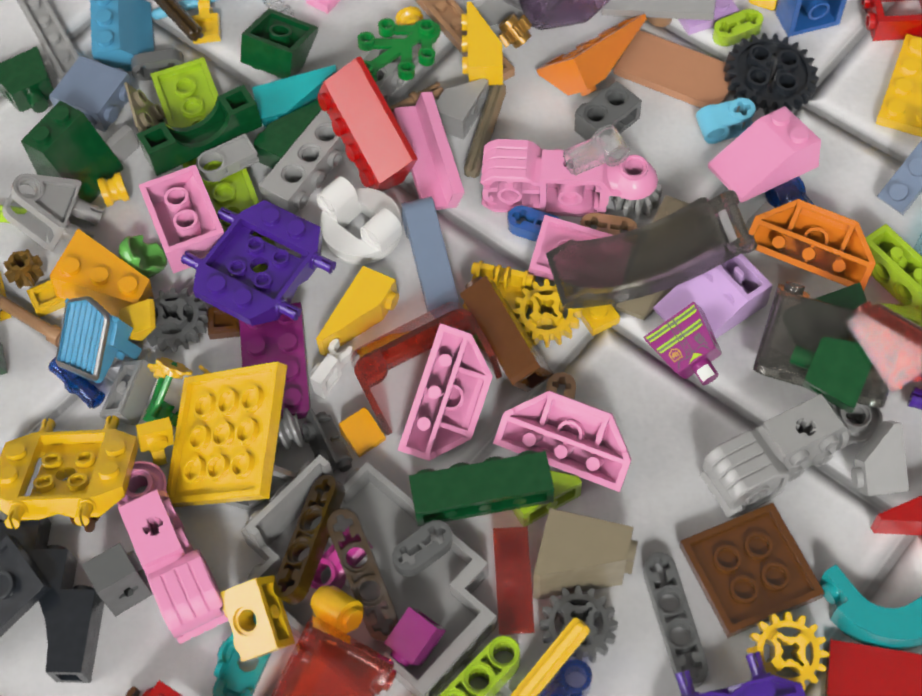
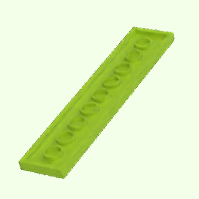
M204 57L150 73L169 126L176 128L192 126L202 121L213 110L219 95ZM197 158L182 164L183 168L195 165ZM211 161L203 169L207 171L216 170L222 165V162ZM247 168L216 182H208L202 178L216 214L221 210V207H226L235 213H241V211L259 203ZM219 219L225 233L231 224ZM254 231V233L252 234V235L258 236V237L262 238L264 241H266V242H268V243H270V244L276 246V244H275V242H274L273 240H271V239H269V238H267V237H265V236H263V235H261V234H259V233H257V232H255V231ZM259 264L253 268V271L256 273L264 272L268 266Z

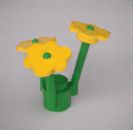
M165 357L156 358L155 362L157 364L148 363L147 368L154 373L153 377L158 379L142 420L150 422L169 417L171 424L176 427L179 410L173 413L175 406L165 402L164 399L173 378L183 379L185 374L192 375L193 371ZM202 365L198 366L204 374L211 373Z

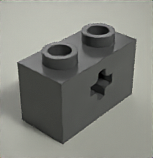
M121 543L116 544L82 565L96 593L115 617L152 595L147 586V576L134 550L127 553Z

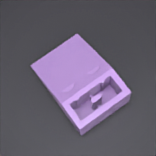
M730 242L705 258L659 301L653 309L665 322L686 306L695 302L704 311L715 337L718 338L765 307L773 285Z

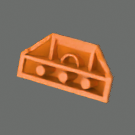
M800 199L756 215L743 244L746 247L847 287L860 282L863 291L876 265L859 222Z

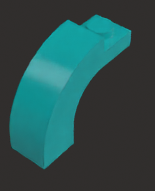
M836 564L824 572L819 581L825 592L824 598L830 604L837 606L830 620L847 636L864 645L899 651L922 645V596L904 607L884 608L864 598Z

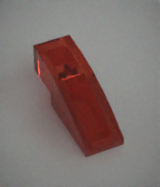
M528 526L493 528L499 635L535 633Z

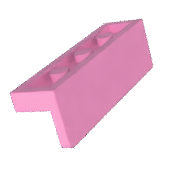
M421 92L415 106L397 107L393 111L394 117L418 158L411 169L419 199L432 196L436 210L457 208L465 193L433 93Z

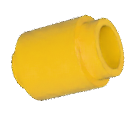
M321 586L311 598L310 606L314 611V615L341 634H347L355 630L362 622V603L336 586Z

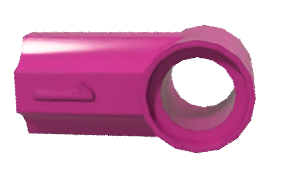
M348 527L344 531L346 540L339 541L341 547H344L349 542L361 540L359 534L352 538ZM333 544L322 555L311 587L314 589L324 585L336 586L342 589L346 582V575ZM355 547L347 552L346 559L351 566L356 567L367 554L363 549ZM329 567L331 569V577L328 582L323 584L321 582V574L324 569Z

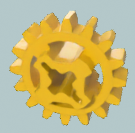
M545 279L544 286L540 287L534 281L532 282L533 290L529 291L523 288L522 295L524 298H515L517 308L512 310L528 335L532 336L535 346L540 340L544 341L546 348H549L551 340H555L558 345H561L562 336L565 335L571 339L573 337L571 328L579 329L580 327L579 320L577 319L582 317L581 308L578 307L580 305L578 296L572 297L571 287L562 290L561 281H557L554 286H550L549 279ZM530 307L532 313L529 315L530 319L527 320L526 313L528 308ZM564 307H567L568 309V315L566 319L563 318L562 314L564 312Z
M784 612L782 621H780L776 614L769 615L770 625L759 621L757 626L761 633H750L749 638L755 641L756 644L755 647L746 648V652L750 654L760 652L766 673L770 672L771 675L800 683L803 689L806 690L805 680L816 684L818 679L814 672L826 671V667L819 663L820 658L829 656V652L820 650L819 647L820 644L826 641V638L815 637L814 633L818 626L812 624L806 627L804 625L806 616L804 615L798 616L795 621H792L791 612ZM787 627L798 632L792 637H785L776 629ZM765 642L770 646V657L766 661L764 658ZM808 644L811 651L809 662L805 659V647ZM781 645L793 646L794 649L791 651V655L794 657L793 660L781 658L784 652L780 647ZM787 667L798 675L788 678L776 673Z

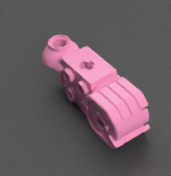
M495 139L484 145L480 181L483 185L481 204L494 212L509 213L516 206H527L555 216L583 217L589 213L605 214L609 196H619L628 200L643 199L654 192L657 187L658 178L656 170L652 165L639 155H628L620 161H612L604 152H593L590 150L567 151L561 149L544 150L529 140Z
M138 461L134 463L125 497L116 504L141 566L145 571L160 612L173 636L177 638L178 643L182 644L190 640L191 637H196L204 633V631H209L217 627L218 624L221 625L229 621L223 611L222 596L206 560L199 549H193L184 533L185 528L166 491L167 482L164 472L152 462ZM147 486L143 492L135 494L138 488Z

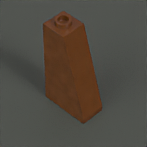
M485 275L483 278L476 277L468 282L465 286L466 289L460 293V296L511 384L529 392L550 378L554 373L494 281Z

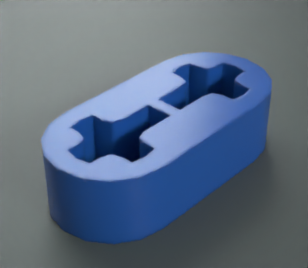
M516 206L508 213V229L516 236L537 242L544 215L560 218L527 206ZM521 218L526 219V221H522L521 224L516 223V221H520Z

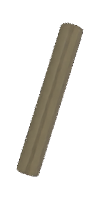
M505 84L491 85L464 165V175L467 177L477 178L483 165L484 145L491 140L506 94Z

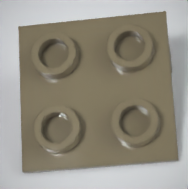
M127 82L124 83L134 122L139 133L164 122L166 117L160 105L149 101L140 89L136 90Z

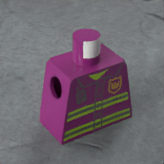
M695 302L686 306L643 337L682 378H689L695 373L702 385H707L719 376L711 362L718 358L722 351L704 311Z

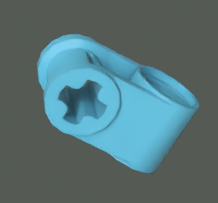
M737 98L732 101L707 105L701 108L696 113V120L705 142L715 144L738 137L753 124L752 118L755 115L756 108L755 104L746 98Z

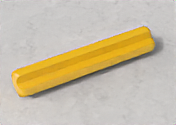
M577 617L573 618L510 696H538L590 633L589 626L583 620Z

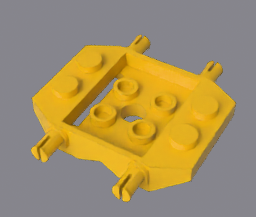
M112 415V419L111 416L106 418L104 428L101 430L53 432L56 426L55 421L48 418V421L44 419L38 432L6 442L0 455V510L7 515L4 521L5 526L13 529L14 526L17 529L20 526L21 520H40L57 514L74 518V522L77 525L82 526L84 524L86 526L89 524L91 517L102 516L126 495L139 449L137 437L117 430L120 420ZM39 458H42L38 475L33 481L34 486L30 496H25Z

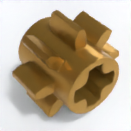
M512 13L498 25V28L501 30L498 34V39L505 47L512 44L516 49L531 37L528 30L531 29L532 24L524 14L518 18L515 13Z
M29 249L12 252L8 261L3 263L7 269L4 273L9 283L15 281L19 289L23 286H35L39 277L44 276L40 268L43 263L39 255L32 256Z

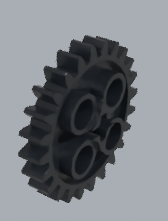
M766 33L762 34L761 39L752 34L749 41L743 38L740 45L735 44L732 52H729L723 70L726 72L724 81L730 82L727 88L728 91L736 90L734 99L746 98L751 100L755 104L756 111L759 108H763L764 115H767L770 110L775 111L784 106L791 112L793 108L799 111L803 104H808L817 88L816 84L819 77L816 76L818 67L812 66L814 58H805L808 50L799 51L797 49L798 42L792 45L788 44L789 37L787 36L780 41L777 34H774L772 39H768ZM772 56H774V65L771 73L770 64L772 62ZM771 79L772 83L769 90L770 93H768L767 86L769 80Z

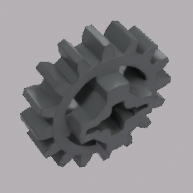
M171 287L170 294L165 295L160 290L158 299L148 298L154 299L156 328L146 337L151 347L158 345L160 351L164 352L167 346H170L173 353H176L178 346L182 345L187 350L189 349V341L192 340L198 343L200 340L197 334L206 333L207 329L204 323L208 322V315L205 304L195 297L194 294L189 295L187 288L177 293L175 287Z
M576 585L574 594H570L566 588H563L561 599L552 595L550 597L552 608L544 606L542 609V615L547 619L540 620V629L547 631L542 635L543 643H553L575 617L583 620L589 626L590 633L580 644L585 646H579L570 656L575 657L577 666H581L583 657H588L592 664L595 663L597 651L606 656L609 649L606 643L614 644L616 635L612 631L617 630L618 621L611 619L615 614L614 607H604L607 597L604 595L599 599H595V589L593 588L587 594H582L580 585ZM557 616L560 618L559 621L564 625L560 629L559 634L556 632L555 629V620ZM598 617H600L603 627L601 635L598 633V628L594 626Z

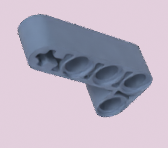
M432 196L401 203L403 226L406 237L410 241L429 318L460 311L459 299Z

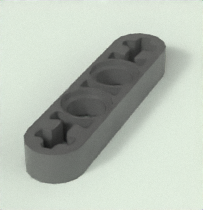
M662 552L654 553L646 559L643 575L673 673L676 674L685 670L687 661L684 654L694 649L695 652L690 653L689 659L693 668H700L696 678H692L694 688H697L704 683L709 671L707 659L676 564L668 554ZM655 564H659L661 568H667L664 575L666 585L660 587L661 580L659 574L651 572ZM664 595H673L679 600L680 607L674 611L665 610L660 604V599ZM680 627L686 629L690 634V641L684 645L676 644L670 636V632L673 629Z

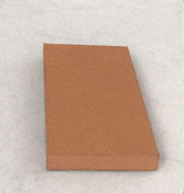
M641 30L637 32L614 67V75L699 108L724 103L731 92L727 89L730 82L724 81L726 72L723 70L726 62Z

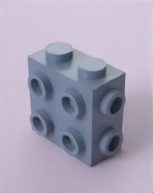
M79 56L50 94L49 98L53 106L61 100L83 112L95 129L106 132L109 126L116 121L118 114L125 104L129 102L124 83L127 82L132 87L133 85L129 74L123 69L113 68L102 64L98 60H90Z

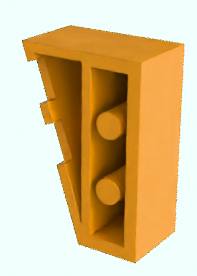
M79 228L50 274L57 297L72 299L90 296L108 313L119 317L120 309L147 300L149 297L154 298L150 279Z

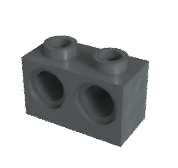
M616 81L608 88L601 89L591 101L583 103L578 107L575 112L574 131L599 151L640 119L642 100Z

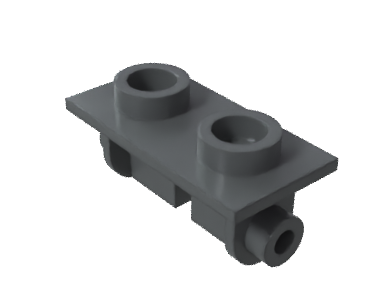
M309 409L302 424L301 432L303 439L306 443H309L314 453V459L319 454L330 462L332 473L336 469H339L340 472L350 470L353 459L344 442H331L340 437L331 415H327L326 412H319L315 415L313 409Z

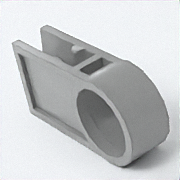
M243 134L204 151L197 158L196 164L200 176L204 180L216 182L259 162V158L246 134ZM211 161L222 162V165L216 170L207 171L203 169Z

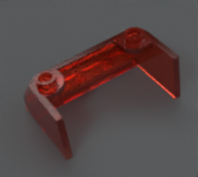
M458 302L445 303L360 346L353 352L351 357L352 368L386 435L393 432L370 388L381 383L386 378L388 370L431 349L440 324L472 334L496 379L502 377L493 349L473 314Z

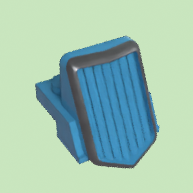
M90 296L66 298L56 353V364L60 368L93 382L101 383L114 358L122 361L125 356L134 360L138 359L142 349L128 340L133 330L131 326L119 318L111 316Z

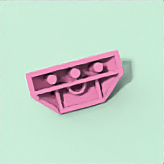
M443 324L439 325L398 451L430 461L472 439L493 377L472 334Z
M550 390L503 412L493 442L495 445L516 453L527 450H534L536 452L546 451L550 466L618 492L621 491L632 460L612 413Z

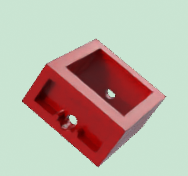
M861 0V7L866 10V29L870 30L872 41L904 40L906 34L922 38V14L884 15L882 2L912 0ZM919 0L922 10V0Z

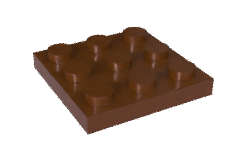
M774 503L765 505L680 541L679 547L727 638L757 626L759 621H769V615L776 614L779 617L784 612L793 611L821 599L825 594Z

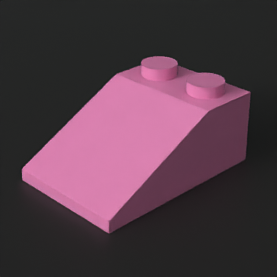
M784 106L756 120L708 163V168L743 203L819 167L821 139Z

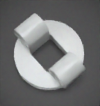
M338 176L316 196L318 207L323 210L319 222L322 240L326 249L335 258L350 264H369L388 256L398 245L403 234L401 214L395 201L387 194L371 188H354L346 178ZM360 213L370 218L360 228L362 240H359L345 229Z

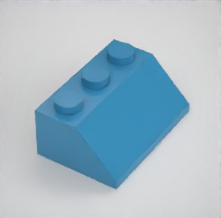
M90 0L92 55L95 60L107 66L121 68L129 72L132 71V57L140 53L155 51L153 17L151 15L152 5L150 2L145 0Z

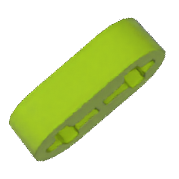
M745 9L724 17L714 24L712 39L717 45L727 47L741 42L743 38L746 40L751 38L752 34L756 36L761 31L763 15L755 9Z

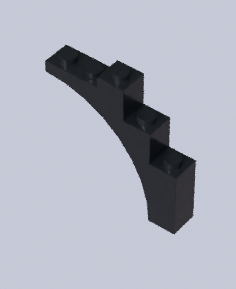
M48 518L21 520L20 526L17 529L14 526L13 529L6 527L4 521L0 519V541L7 535L15 536L52 587L39 600L45 618L48 642L45 672L55 682L91 683L104 602L91 586L75 585L73 587L78 561L64 546H47L52 524Z

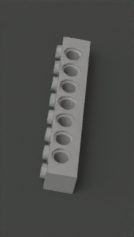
M393 35L391 37L382 38L404 39L407 36ZM418 44L412 47V63L415 65V68L419 64ZM372 49L363 60L372 61L388 49ZM401 56L377 71L376 84L387 103L396 88L399 89L404 83V80L398 77V64L401 62ZM321 110L261 182L259 189L262 200H266L296 214L299 209L305 207L314 190L322 186L330 170L338 166L343 154L346 152V146L341 137L334 133L332 121L326 111Z

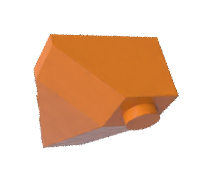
M645 14L626 19L598 34V37L576 46V50L566 55L561 54L536 69L539 76L567 95L580 93L581 96L588 95L597 90L596 84L606 79L647 18Z

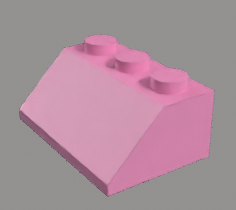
M196 164L139 184L173 274L190 268V266L181 262L182 255H185L186 251L200 258H205L224 234V230Z

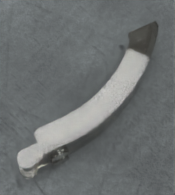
M726 191L711 200L706 197L699 198L664 218L631 231L599 239L569 240L546 253L562 307L574 309L603 306L651 295L689 281L740 254L752 252L757 248V243L754 236L748 232L738 207L739 198L736 191ZM726 209L737 237L731 243H729L718 212Z

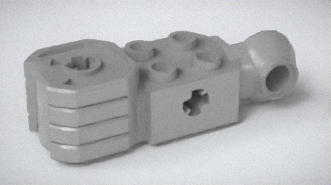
M819 394L763 422L762 426L754 430H748L716 446L705 456L706 460L703 463L705 472L702 471L700 476L705 484H707L712 495H715L714 498L722 506L726 516L730 518L739 517L772 500L784 489L787 481H792L801 476L805 471L804 469L812 465L820 467L830 461L837 450L852 443L868 441L883 422L882 413L877 404L861 394L852 414L830 403L823 394ZM847 418H852L859 424H853Z

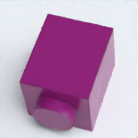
M408 607L384 644L393 650L390 656L403 666L408 667L409 664L422 666L446 630L419 609Z

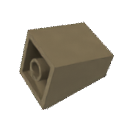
M550 508L534 570L533 598L540 600L550 598L552 595L556 597L562 596L563 588H566L570 594H574L576 585H580L582 592L589 591L591 588L596 590L622 585L624 574H632L638 545V541L632 540L634 527Z

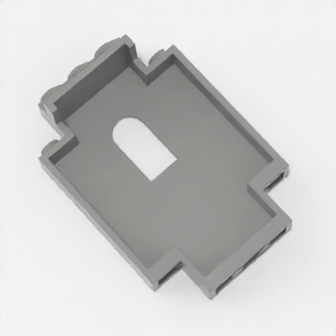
M320 454L313 461L306 462L296 473L297 477L290 484L280 487L270 499L269 504L264 509L254 512L246 522L241 532L247 545L266 561L264 564L260 563L251 570L247 581L274 575L276 579L313 483L323 475L333 476L330 462ZM366 462L360 469H354L347 476L343 485L345 487V496L340 508H350L358 515L366 537L373 546L372 552L399 620L408 607H412L422 611L443 627L446 632L422 666L409 664L408 667H405L390 656L393 650L384 644L385 641H379L371 637L363 619L355 630L347 634H341L317 618L310 606L311 598L317 590L313 587H310L307 596L296 605H289L282 600L292 633L360 696H377L393 678H396L414 696H435L497 627V615L472 595L476 588L489 576L488 562L452 533L453 544L445 555L415 576L406 577L400 575L393 564V550L400 542L421 528L417 526L413 500ZM343 514L338 515V522L334 525L335 530L342 529L344 532L353 523V520L351 518L345 519ZM322 516L313 521L310 530L320 523ZM435 533L430 534V543L433 541H437L439 544L443 543V533L439 536ZM310 547L301 552L298 561L303 560L307 556ZM407 553L402 554V564L404 562H409L411 565L414 564L415 554L409 556ZM327 568L321 574V582L323 584L328 582L331 577V571ZM370 581L360 591V594L366 600H374L380 594V587L376 582ZM344 584L341 590L354 598L352 590ZM384 600L376 607L366 608L367 613H370L372 610L376 612L377 623L373 625L374 628H381L383 632H388L389 624L393 620L391 618L385 619L381 612V606H388L386 601Z

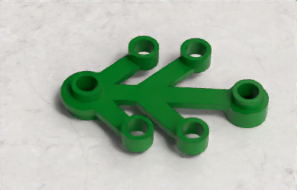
M384 18L378 22V33L380 36L403 35L407 37L404 39L375 38L370 32H362L358 35V48L363 51L388 49L372 61L363 60L375 82H377V71L401 56V62L398 64V77L408 81L415 77V65L412 63V47L418 43L421 44V49L418 51V62L422 66H432L435 63V51L432 49V44L439 38L441 29L438 23L429 19L420 20L414 25H395L392 19Z

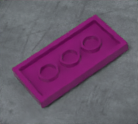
M301 302L290 303L302 309ZM303 310L296 321L284 314L276 321L255 326L239 320L242 367L277 361L287 365L280 419L283 417L284 408H287L292 416H295V413H297L298 419L306 418L309 409H311Z

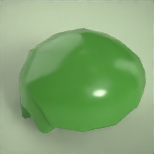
M144 235L125 237L118 249L120 259L147 278H151L165 269L167 265L166 254L158 243L146 244L143 242Z

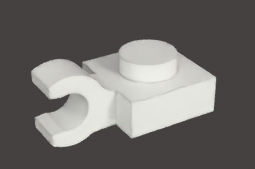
M336 338L329 344V354H327L322 362H318L314 366L310 375L314 393L324 399L342 376V368L354 356L353 347L350 345L345 352H336L340 348L339 340Z

